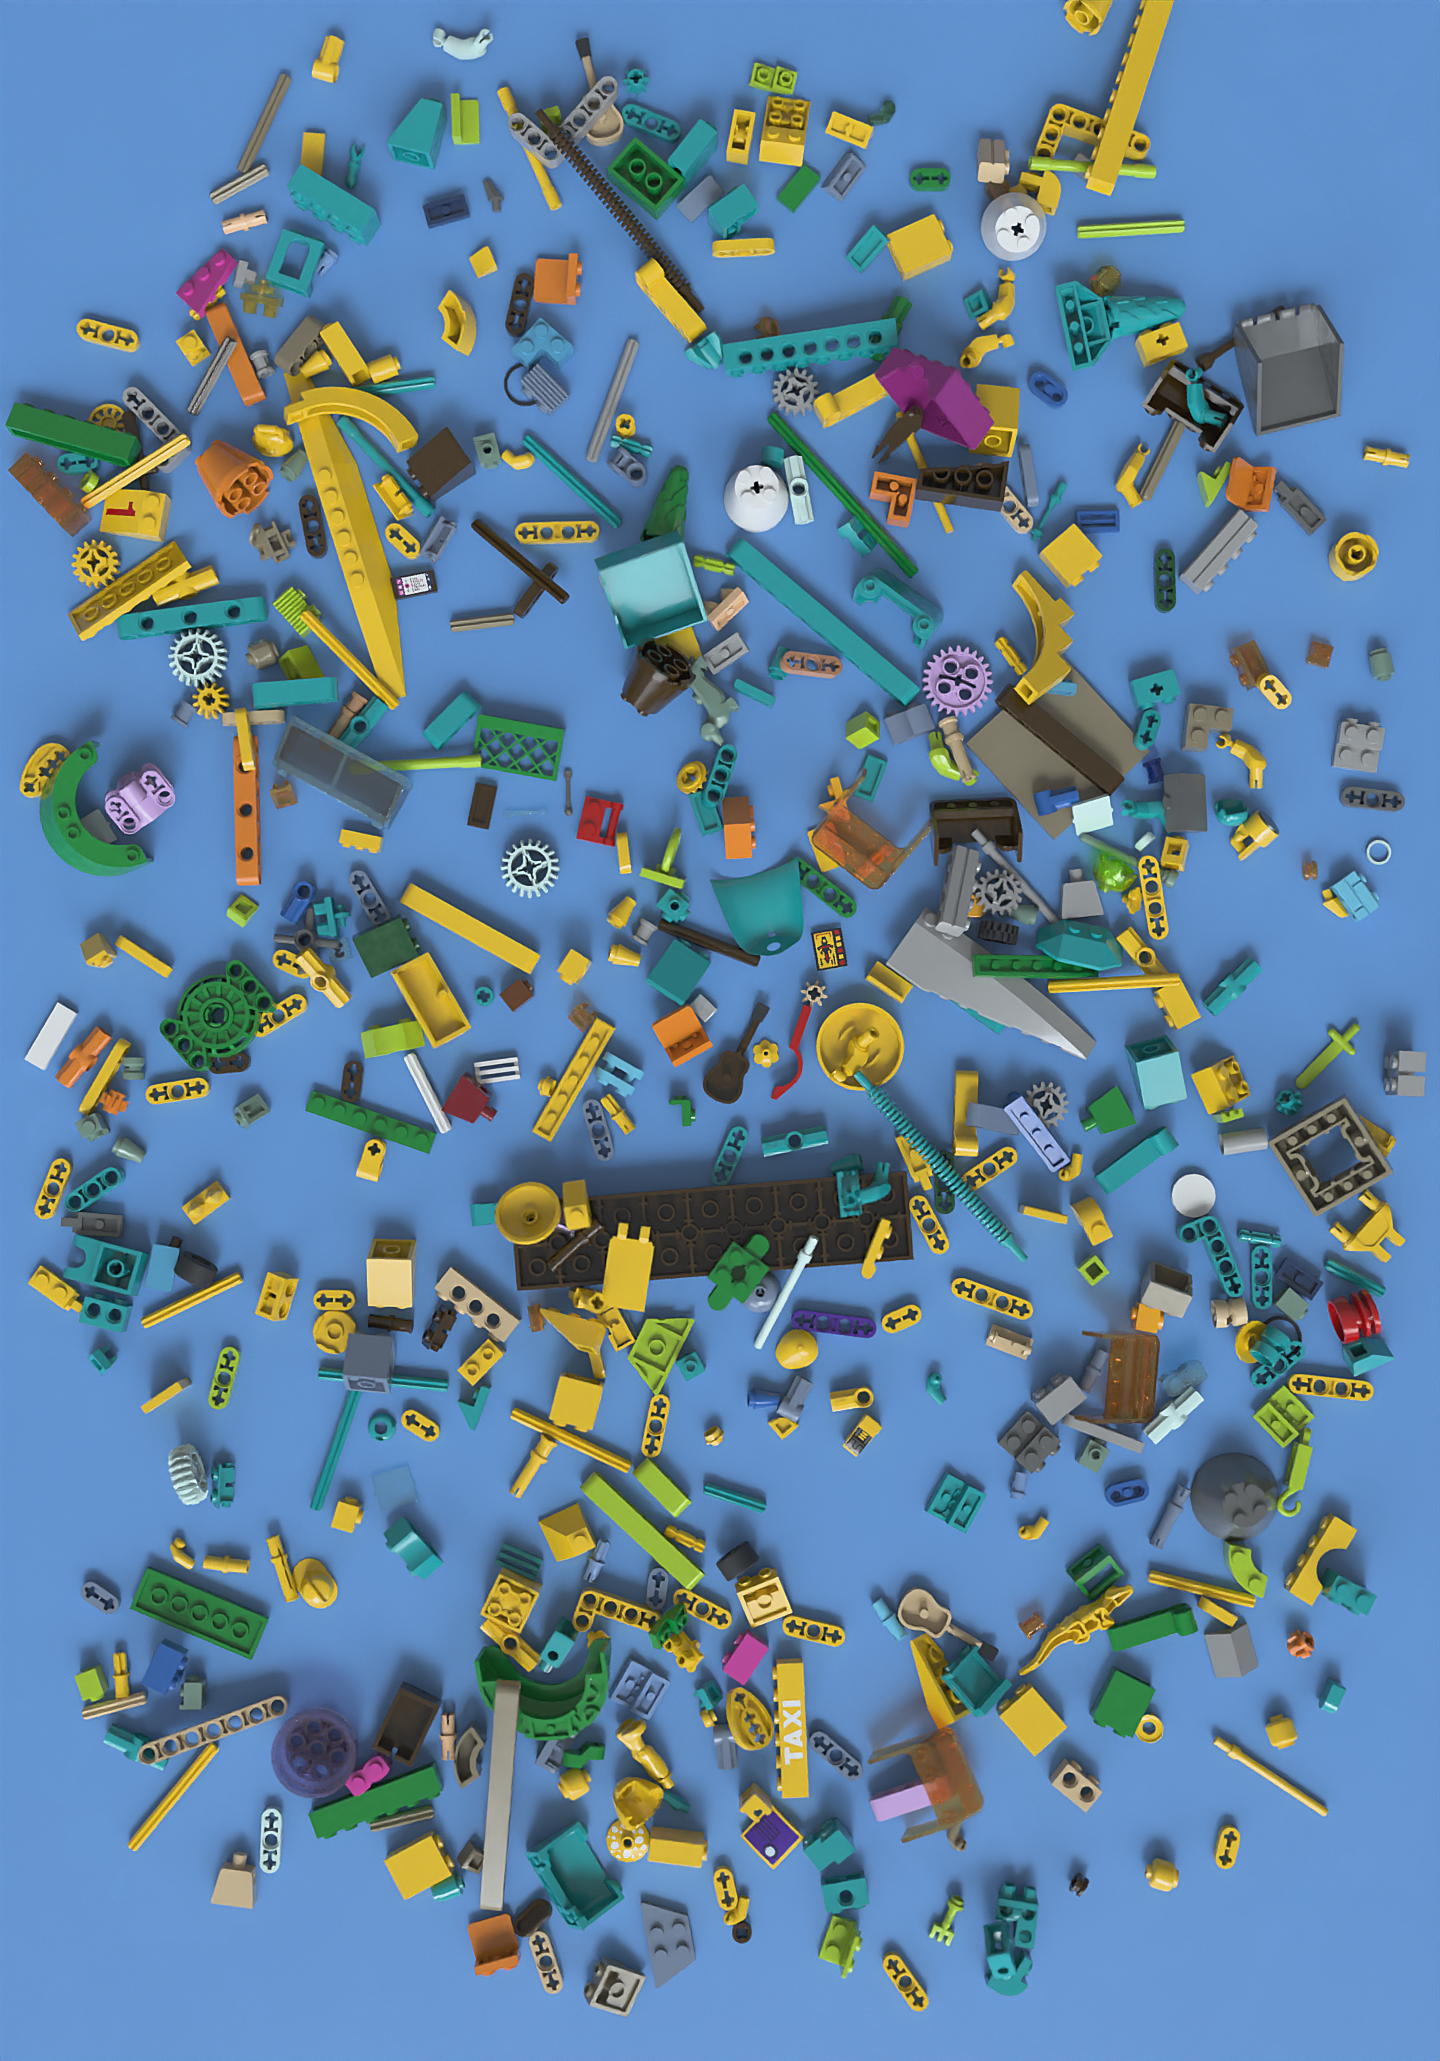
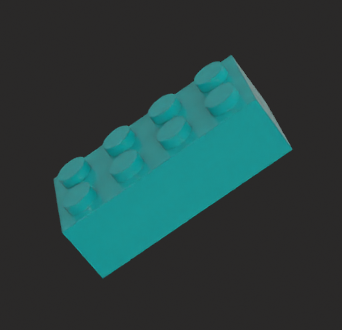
M300 164L287 184L290 196L293 198L296 207L302 211L309 210L318 221L324 222L325 220L331 224L330 227L340 234L342 232L349 235V239L358 245L362 243L368 246L381 226L375 209Z

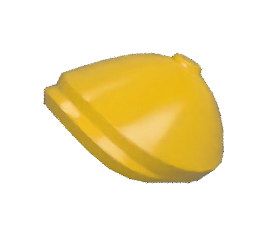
M791 1330L782 1337L775 1351L776 1358L786 1369L806 1367L818 1355L817 1341L811 1333L805 1330Z

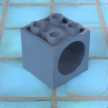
M361 1331L355 1332V1334L349 1333L342 1373L346 1390L390 1394L396 1359L393 1337L383 1333L377 1334V1336L368 1335L366 1332Z

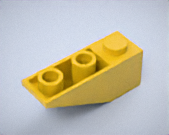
M549 1307L548 1310L540 1308L542 1316L577 1350L596 1355L599 1354L606 1333V1329L600 1320L595 1318H589V1320L582 1319L581 1316L575 1313L562 1314L555 1308Z

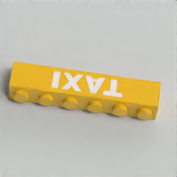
M803 1658L776 1659L777 1666H772L773 1680H777V1688H773L774 1702H778V1710L774 1711L775 1724H779V1733H775V1745L780 1746V1755H776V1769H781V1777H777V1791H782V1798L809 1797Z

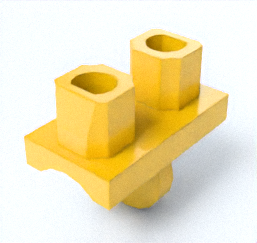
M681 1630L679 1635L672 1634L663 1645L667 1652H673L676 1656V1663L679 1667L686 1668L689 1673L696 1670L697 1664L704 1657L699 1650L700 1643L697 1640L691 1641L683 1630Z

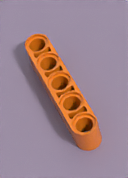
M225 302L206 309L207 319L219 347L226 336L232 337L237 341V345L227 361V365L245 406L249 407L265 400L264 391Z

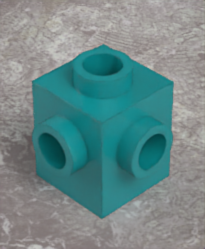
M669 889L656 905L662 911L661 916L669 923L672 921L678 923L679 920L683 922L691 913L688 910L691 907L688 903L690 899L680 891L676 894L673 890ZM677 904L679 908L672 910L671 906Z

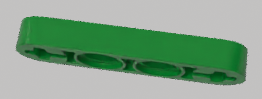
M798 857V862L801 864L800 869L804 872L806 868L810 870L805 874L803 880L800 879V884L843 918L854 916L857 911V905L854 900ZM810 875H815L819 878V884L816 887H810L807 884V878ZM826 889H833L836 892L834 900L828 901L824 898V891ZM840 895L844 897L841 900L842 903L845 905L850 903L852 905V913L846 912L844 914L842 912L843 907L839 904L837 908L833 906L838 901Z

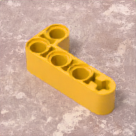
M651 258L635 272L636 282L687 342L691 344L707 330L702 319L664 277V271L655 259Z
M872 374L834 395L830 392L821 395L813 402V410L822 427L827 428L889 394L875 378V375Z
M955 1070L952 1155L977 1156L978 1154L977 1128L965 1125L968 1103H978V1071Z
M586 1587L580 1595L572 1623L576 1630L584 1632L590 1629L595 1614H599L649 1632L653 1625L662 1617V1613L659 1610L649 1608L647 1605L595 1587ZM586 1594H593L596 1597V1601L594 1603H587L584 1600V1596ZM613 1601L616 1603L617 1608L612 1611L608 1610L605 1607V1603ZM634 1608L638 1615L630 1618L626 1615V1610ZM645 1612L643 1621H640L641 1613ZM585 1615L588 1617L589 1622L587 1624H580L577 1621V1617ZM652 1616H655L656 1621H654L653 1624H650L649 1619H651Z

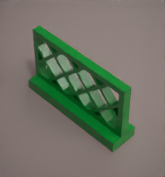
M478 714L472 754H478V752L485 748L492 759L482 763L481 768L557 781L566 729ZM482 728L490 729L495 735V738L486 744L481 738ZM495 730L502 731V733L498 735ZM507 732L512 733L517 740L508 748L500 739ZM516 734L524 735V736L519 739ZM528 736L533 737L538 743L529 752L521 742ZM538 738H540V739H546V740L543 741L542 743H540V741L538 740ZM498 740L504 750L494 757L487 746ZM549 740L557 741V751L549 756L542 745ZM479 742L483 745L481 748H479ZM519 743L526 754L515 760L509 749ZM540 747L547 758L536 764L530 754ZM506 752L513 763L508 767H501L496 759ZM556 755L555 763H554V761L552 760V757ZM526 756L529 757L535 766L529 771H523L518 764ZM549 760L554 766L553 776L543 774L539 766ZM494 761L496 765H490L489 763ZM514 765H516V767L518 768V770H517V769H512L511 767L514 766ZM537 769L539 773H534L532 771Z

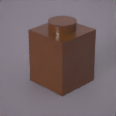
M519 978L499 995L511 1011L515 1013L535 997L532 994L535 989L527 980L523 982Z

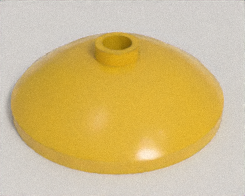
M526 1182L512 1187L500 1198L495 1210V1222L500 1233L509 1241L517 1244H532L543 1240L553 1232L561 1216V1205L555 1192L548 1186L537 1182ZM530 1218H535L533 1221L528 1222Z

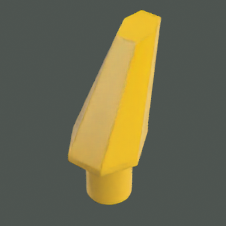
M1330 888L1322 891L1326 901L1322 904L1340 918L1349 916L1338 897H1333Z

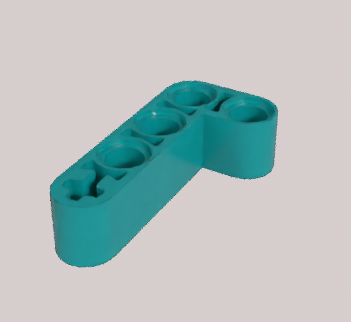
M335 677L252 684L253 707L258 711L277 710L279 706L339 701L338 680Z
M1161 1126L1098 1172L1094 1178L1108 1195L1160 1156H1165L1179 1146V1143L1166 1126Z
M1203 1215L1179 1225L1176 1229V1237L1179 1241L1188 1244L1202 1241L1222 1292L1231 1297L1242 1295L1245 1288L1219 1221L1213 1216ZM1207 1219H1210L1213 1224L1209 1231H1205L1203 1228V1223ZM1188 1227L1191 1228V1238L1184 1239L1183 1230ZM1219 1240L1221 1247L1218 1251L1214 1252L1211 1244L1213 1241ZM1226 1260L1229 1263V1268L1227 1271L1222 1272L1219 1266L1222 1261ZM1230 1281L1237 1284L1234 1287V1291L1228 1289L1231 1286Z

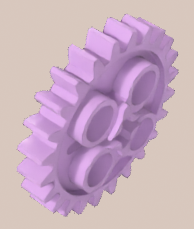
M950 646L948 647L947 654L940 650V658L933 655L932 659L935 663L929 661L927 663L931 670L923 671V674L928 676L922 679V683L928 684L922 689L924 692H929L926 700L933 699L931 707L938 704V712L946 709V716L951 711H954V716L957 717L961 711L965 717L968 709L972 714L975 713L974 706L982 708L983 705L980 700L985 702L988 700L984 693L990 694L992 691L987 687L993 684L992 680L987 679L992 675V672L985 671L989 663L982 665L981 662L984 657L982 656L977 659V651L969 654V647L964 652H961V648L958 646L956 652H953ZM951 663L955 666L956 671L948 673L944 665ZM969 669L975 671L976 678H967L965 671ZM939 675H943L944 677L949 678L951 680L939 678ZM956 677L960 678L961 683L959 686H955V681H953ZM946 684L949 687V692L942 694L938 690V686ZM965 684H973L976 686V688H971L970 686ZM962 690L968 691L970 699H961L959 692Z

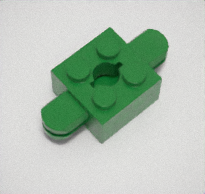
M761 1234L751 1236L744 1247L733 1241L709 1273L707 1278L716 1284L708 1295V1304L713 1310H724L733 1297L744 1304L767 1273L769 1266L761 1261L769 1249V1242L765 1236Z

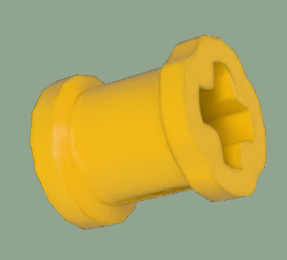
M622 414L616 419L617 434L622 436V438H631L635 434V421L631 415ZM622 424L629 425V429L622 428Z

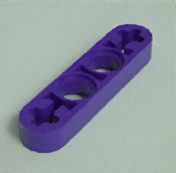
M803 1309L795 1311L791 1317L793 1326L796 1329L870 1338L874 1336L877 1330L875 1322L866 1317ZM804 1314V1318L811 1319L810 1315H815L813 1319L814 1327H809L810 1322H803V1325L800 1326L798 1321H795V1317ZM825 1316L829 1319L827 1328L822 1329L817 1326V1319L819 1317ZM842 1319H847L851 1322V1327L848 1331H841L838 1324ZM854 1320H859L857 1325L864 1326L865 1322H869V1326L873 1327V1329L869 1330L868 1334H864L862 1329H857V1333H853L855 1328Z

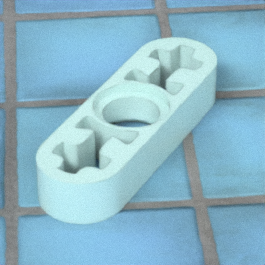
M278 1806L268 1807L262 1815L260 1867L265 1873L277 1871L282 1860L283 1811ZM271 1812H274V1816L278 1817L274 1821L273 1828H269L271 1826V1818H267ZM266 1835H276L277 1843L269 1845L266 1842ZM270 1851H274L272 1853V1861H276L272 1867L269 1866L268 1862H265L270 1856Z

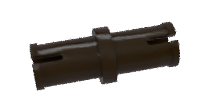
M370 1314L368 1327L386 1329L387 1332L400 1331L412 1334L414 1320L395 1318V1315H389L388 1317Z

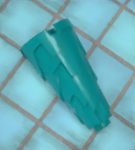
M1110 295L1102 297L1111 341L1140 333L1142 330L1157 327L1163 323L1179 320L1186 312L1185 302L1175 296Z

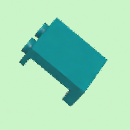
M977 1644L963 1647L958 1652L959 1657L946 1665L944 1668L946 1672L941 1676L943 1681L975 1718L985 1716L1013 1685L1007 1678L1000 1679L978 1654L977 1651L980 1647Z

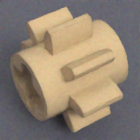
M818 981L813 986L807 982V991H800L806 996L802 1002L808 1000L810 1007L816 1002L819 1006H822L820 999L827 998L822 993L826 986L818 987ZM813 988L817 989V993L820 994V997H816L815 1000H812L811 995H808V991H812Z

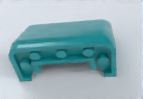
M884 568L874 569L856 586L852 600L861 606L867 601H872L876 604L880 597L884 596L913 617L914 622L911 630L915 633L913 645L922 651L943 621L944 615L942 610Z
M575 1821L533 1846L525 1854L564 1922L572 1929L583 1931L625 1897L622 1894L623 1888L616 1879L613 1881L607 1878L586 1842L588 1840L587 1834H589L586 1825L583 1822Z

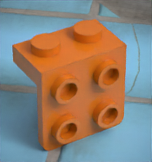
M569 253V260H536L533 294L535 302L566 305L577 304V296H581V283H578V275H582L583 262L579 261L578 254Z
M1234 457L1230 465V478L1225 491L1227 500L1245 512H1269L1277 469L1273 466L1253 467L1242 458Z
M689 1004L681 1006L651 1025L674 1067L685 1063L713 1046Z
M509 1913L475 1921L468 1925V1933L476 1958L474 1965L476 1976L481 1974L489 1976L494 1974L495 1970L503 1968L504 1970H510L519 1964L521 1952Z

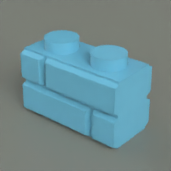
M1355 870L1331 885L1330 889L1338 897L1353 921L1358 922L1380 907L1378 903L1380 899L1373 890L1369 891L1365 885L1367 883L1365 877L1360 872L1356 873Z

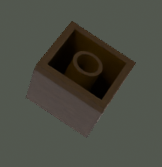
M448 427L440 431L406 461L409 466L406 471L413 481L416 479L421 484L419 487L420 492L425 499L429 497L432 502H435L476 474L472 462Z

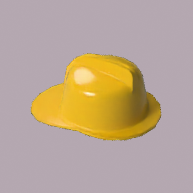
M313 1558L304 1559L295 1566L292 1573L295 1587L310 1606L325 1608L336 1600L338 1594L337 1584L320 1561Z

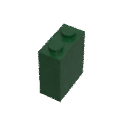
M401 914L352 936V940L371 978L419 957L418 950L421 949V946L416 937L412 938L409 930H412L407 918H402Z

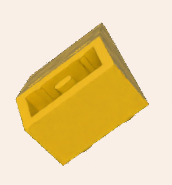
M768 96L759 161L802 166L811 101Z

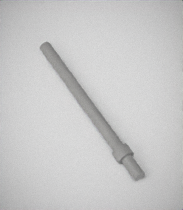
M977 828L971 835L982 846L983 852L986 855L989 854L1003 871L1007 870L1008 876L1015 875L1013 881H1020L1018 887L1023 889V893L1039 908V911L1051 924L1060 921L995 849L996 845L991 840L988 841Z

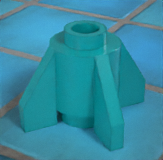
M716 330L712 333L709 331L684 353L689 360L705 367L706 370L709 368L715 370L723 363L721 360L723 358L721 337Z

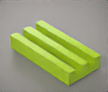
M1232 1108L1229 1111L1212 1114L1214 1122L1225 1123L1243 1117L1244 1113L1242 1108Z

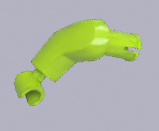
M937 731V737L935 732L930 733L928 739L931 750L928 756L932 765L940 775L959 781L961 778L956 762L951 760L948 750L943 746L942 733ZM973 769L976 777L975 779L971 778L969 782H964L967 786H971L977 781L978 771Z

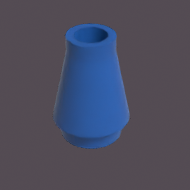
M755 1387L747 1392L748 1407H753V1409L774 1405L779 1406L780 1404L779 1392Z

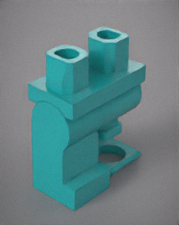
M1004 1882L1001 1892L997 1894L995 1919L998 1922L1005 1921L1008 1933L1009 1923L1016 1922L1013 1933L1014 1946L1034 1949L1039 1907L1036 1887L1024 1886L1023 1896L1015 1895V1884Z

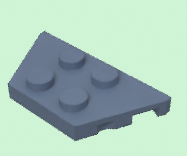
M641 1901L655 1987L660 1988L696 1960L688 1913L678 1910L672 1911L665 1906L658 1907L648 1904V1901Z

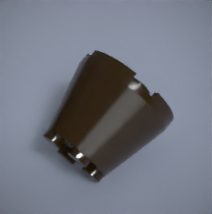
M645 638L641 640L634 652L622 693L620 694L621 698L637 708V712L642 716L647 717L649 714H657L686 691L695 681L696 675L693 674L690 668L692 663L682 652L669 643L664 646L656 643L654 638Z

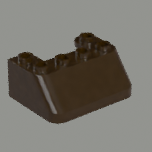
M1171 360L1141 406L1152 416L1161 415L1163 411L1167 412L1171 419L1179 420L1186 425L1188 430L1200 434L1198 441L1202 449L1215 453L1233 427L1244 405L1239 399L1201 376L1197 379V384L1203 385L1204 399L1209 404L1211 410L1227 414V421L1217 419L1225 423L1223 428L1207 422L1197 423L1193 419L1187 404V385L1191 384V381L1186 378V372L1190 368L1178 360Z

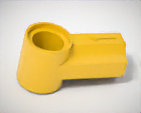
M332 35L325 37L320 56L315 59L313 65V78L333 84L336 82L339 74V61L345 45L344 41Z
M865 1385L858 1388L830 1392L832 1411L869 1407L873 1402L874 1393L870 1387ZM866 1391L869 1393L870 1399L862 1402L857 1397L858 1393Z

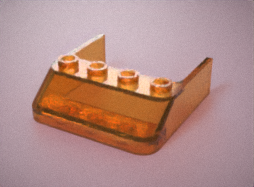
M863 768L829 808L814 830L811 840L818 850L865 886L876 890L888 881L931 831L933 821L929 818L903 848L897 847L843 805L865 779L867 770Z
M1082 1331V1335L1111 1339L1107 1392L1103 1414L1075 1415L1074 1420L1094 1424L1150 1422L1154 1416L1160 1351L1159 1338L1156 1335L1142 1333Z
M944 1727L875 1750L867 1760L870 1765L903 1753L909 1754L937 1816L935 1820L907 1828L901 1838L902 1843L952 1828L979 1813L984 1806L983 1794L956 1732L951 1728Z

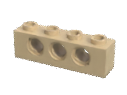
M454 1266L449 1268L435 1286V1289L438 1291L436 1294L444 1301L449 1299L453 1302L455 1310L462 1315L467 1313L472 1317L471 1322L480 1329L482 1327L486 1328L489 1331L488 1335L496 1342L500 1340L504 1342L521 1321L519 1317ZM456 1286L464 1288L465 1295L463 1298L455 1296L454 1289ZM473 1300H479L482 1303L481 1311L477 1312L471 1308ZM492 1313L497 1314L500 1318L499 1324H490L488 1316Z

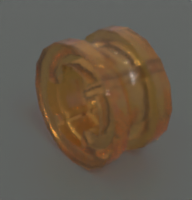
M1311 861V863L1303 862L1302 875L1304 881H1308L1309 878L1317 880L1318 868L1316 861Z

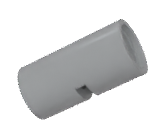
M1262 1127L1219 1134V1146L1222 1155L1267 1149L1268 1141L1265 1129Z

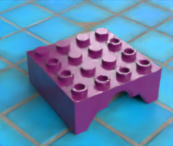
M894 347L874 374L875 378L904 414L912 406H919L923 409L922 430L975 450L994 424L993 419L989 415L990 411L981 405L980 398L970 390V384L961 378V372L953 366L946 367L937 360L933 362L921 354L917 356L907 349L901 350Z

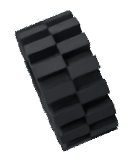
M981 920L977 938L995 943L1016 945L1019 927L1003 922Z

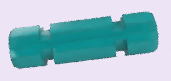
M613 434L610 441L611 447L617 449L622 447L630 453L637 455L640 453L641 456L646 458L651 456L653 447L649 444L644 443L642 445L639 441L626 437L623 439L622 436Z
M1240 1229L1238 1241L1246 1243L1249 1241V1243L1263 1246L1270 1244V1247L1279 1248L1281 1236L1276 1234L1270 1236L1269 1233L1253 1230L1249 1232L1247 1229Z

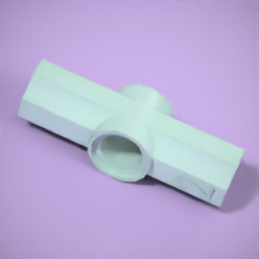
M790 456L783 459L795 524H808L814 521L802 456ZM801 486L804 492L796 494L793 492V488Z
M1190 1385L1176 1399L1167 1402L1159 1410L1158 1415L1142 1429L1143 1432L1154 1444H1157L1172 1429L1175 1430L1181 1426L1188 1418L1187 1415L1204 1399Z

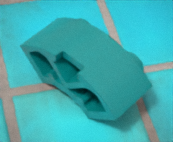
M404 1516L383 1533L387 1540L385 1544L392 1553L396 1552L406 1562L407 1570L413 1576L417 1575L425 1580L444 1563L430 1542L427 1543L423 1540L420 1531Z

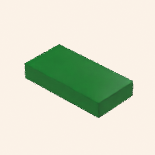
M803 165L777 197V201L792 213H795L820 182L821 177L806 165Z

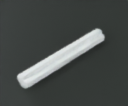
M414 1053L406 1055L404 1060L440 1132L446 1133L450 1131L452 1126L445 1112L441 1110L442 1106Z

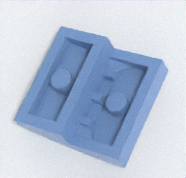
M629 1658L608 1697L629 1708L630 1712L650 1720L671 1681L644 1664Z

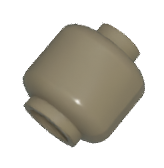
M266 638L250 643L247 646L248 653L245 654L249 665H254L258 670L275 665L277 657H279L273 641H268Z

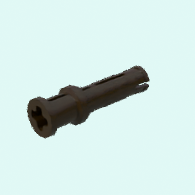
M591 1215L592 1224L590 1227L577 1228L576 1235L545 1262L553 1272H556L582 1246L592 1243L591 1240L600 1231L606 1230L594 1215Z

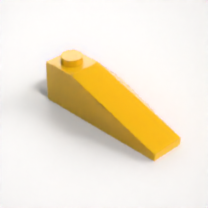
M927 1633L910 1641L927 1708L938 1730L971 1713L941 1678L946 1672L944 1668L949 1664L944 1658V1652Z

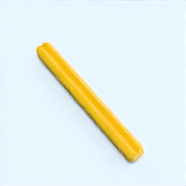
M235 1272L212 1283L209 1288H202L142 1317L141 1323L144 1328H149L242 1283V1276L239 1272Z
M1150 1570L1148 1574V1581L1151 1583L1251 1608L1254 1607L1256 1597L1251 1594L1155 1570Z

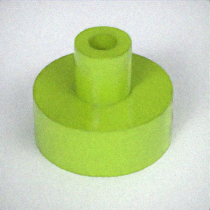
M92 470L88 471L81 479L79 488L86 493H90L101 485L98 483L99 475Z

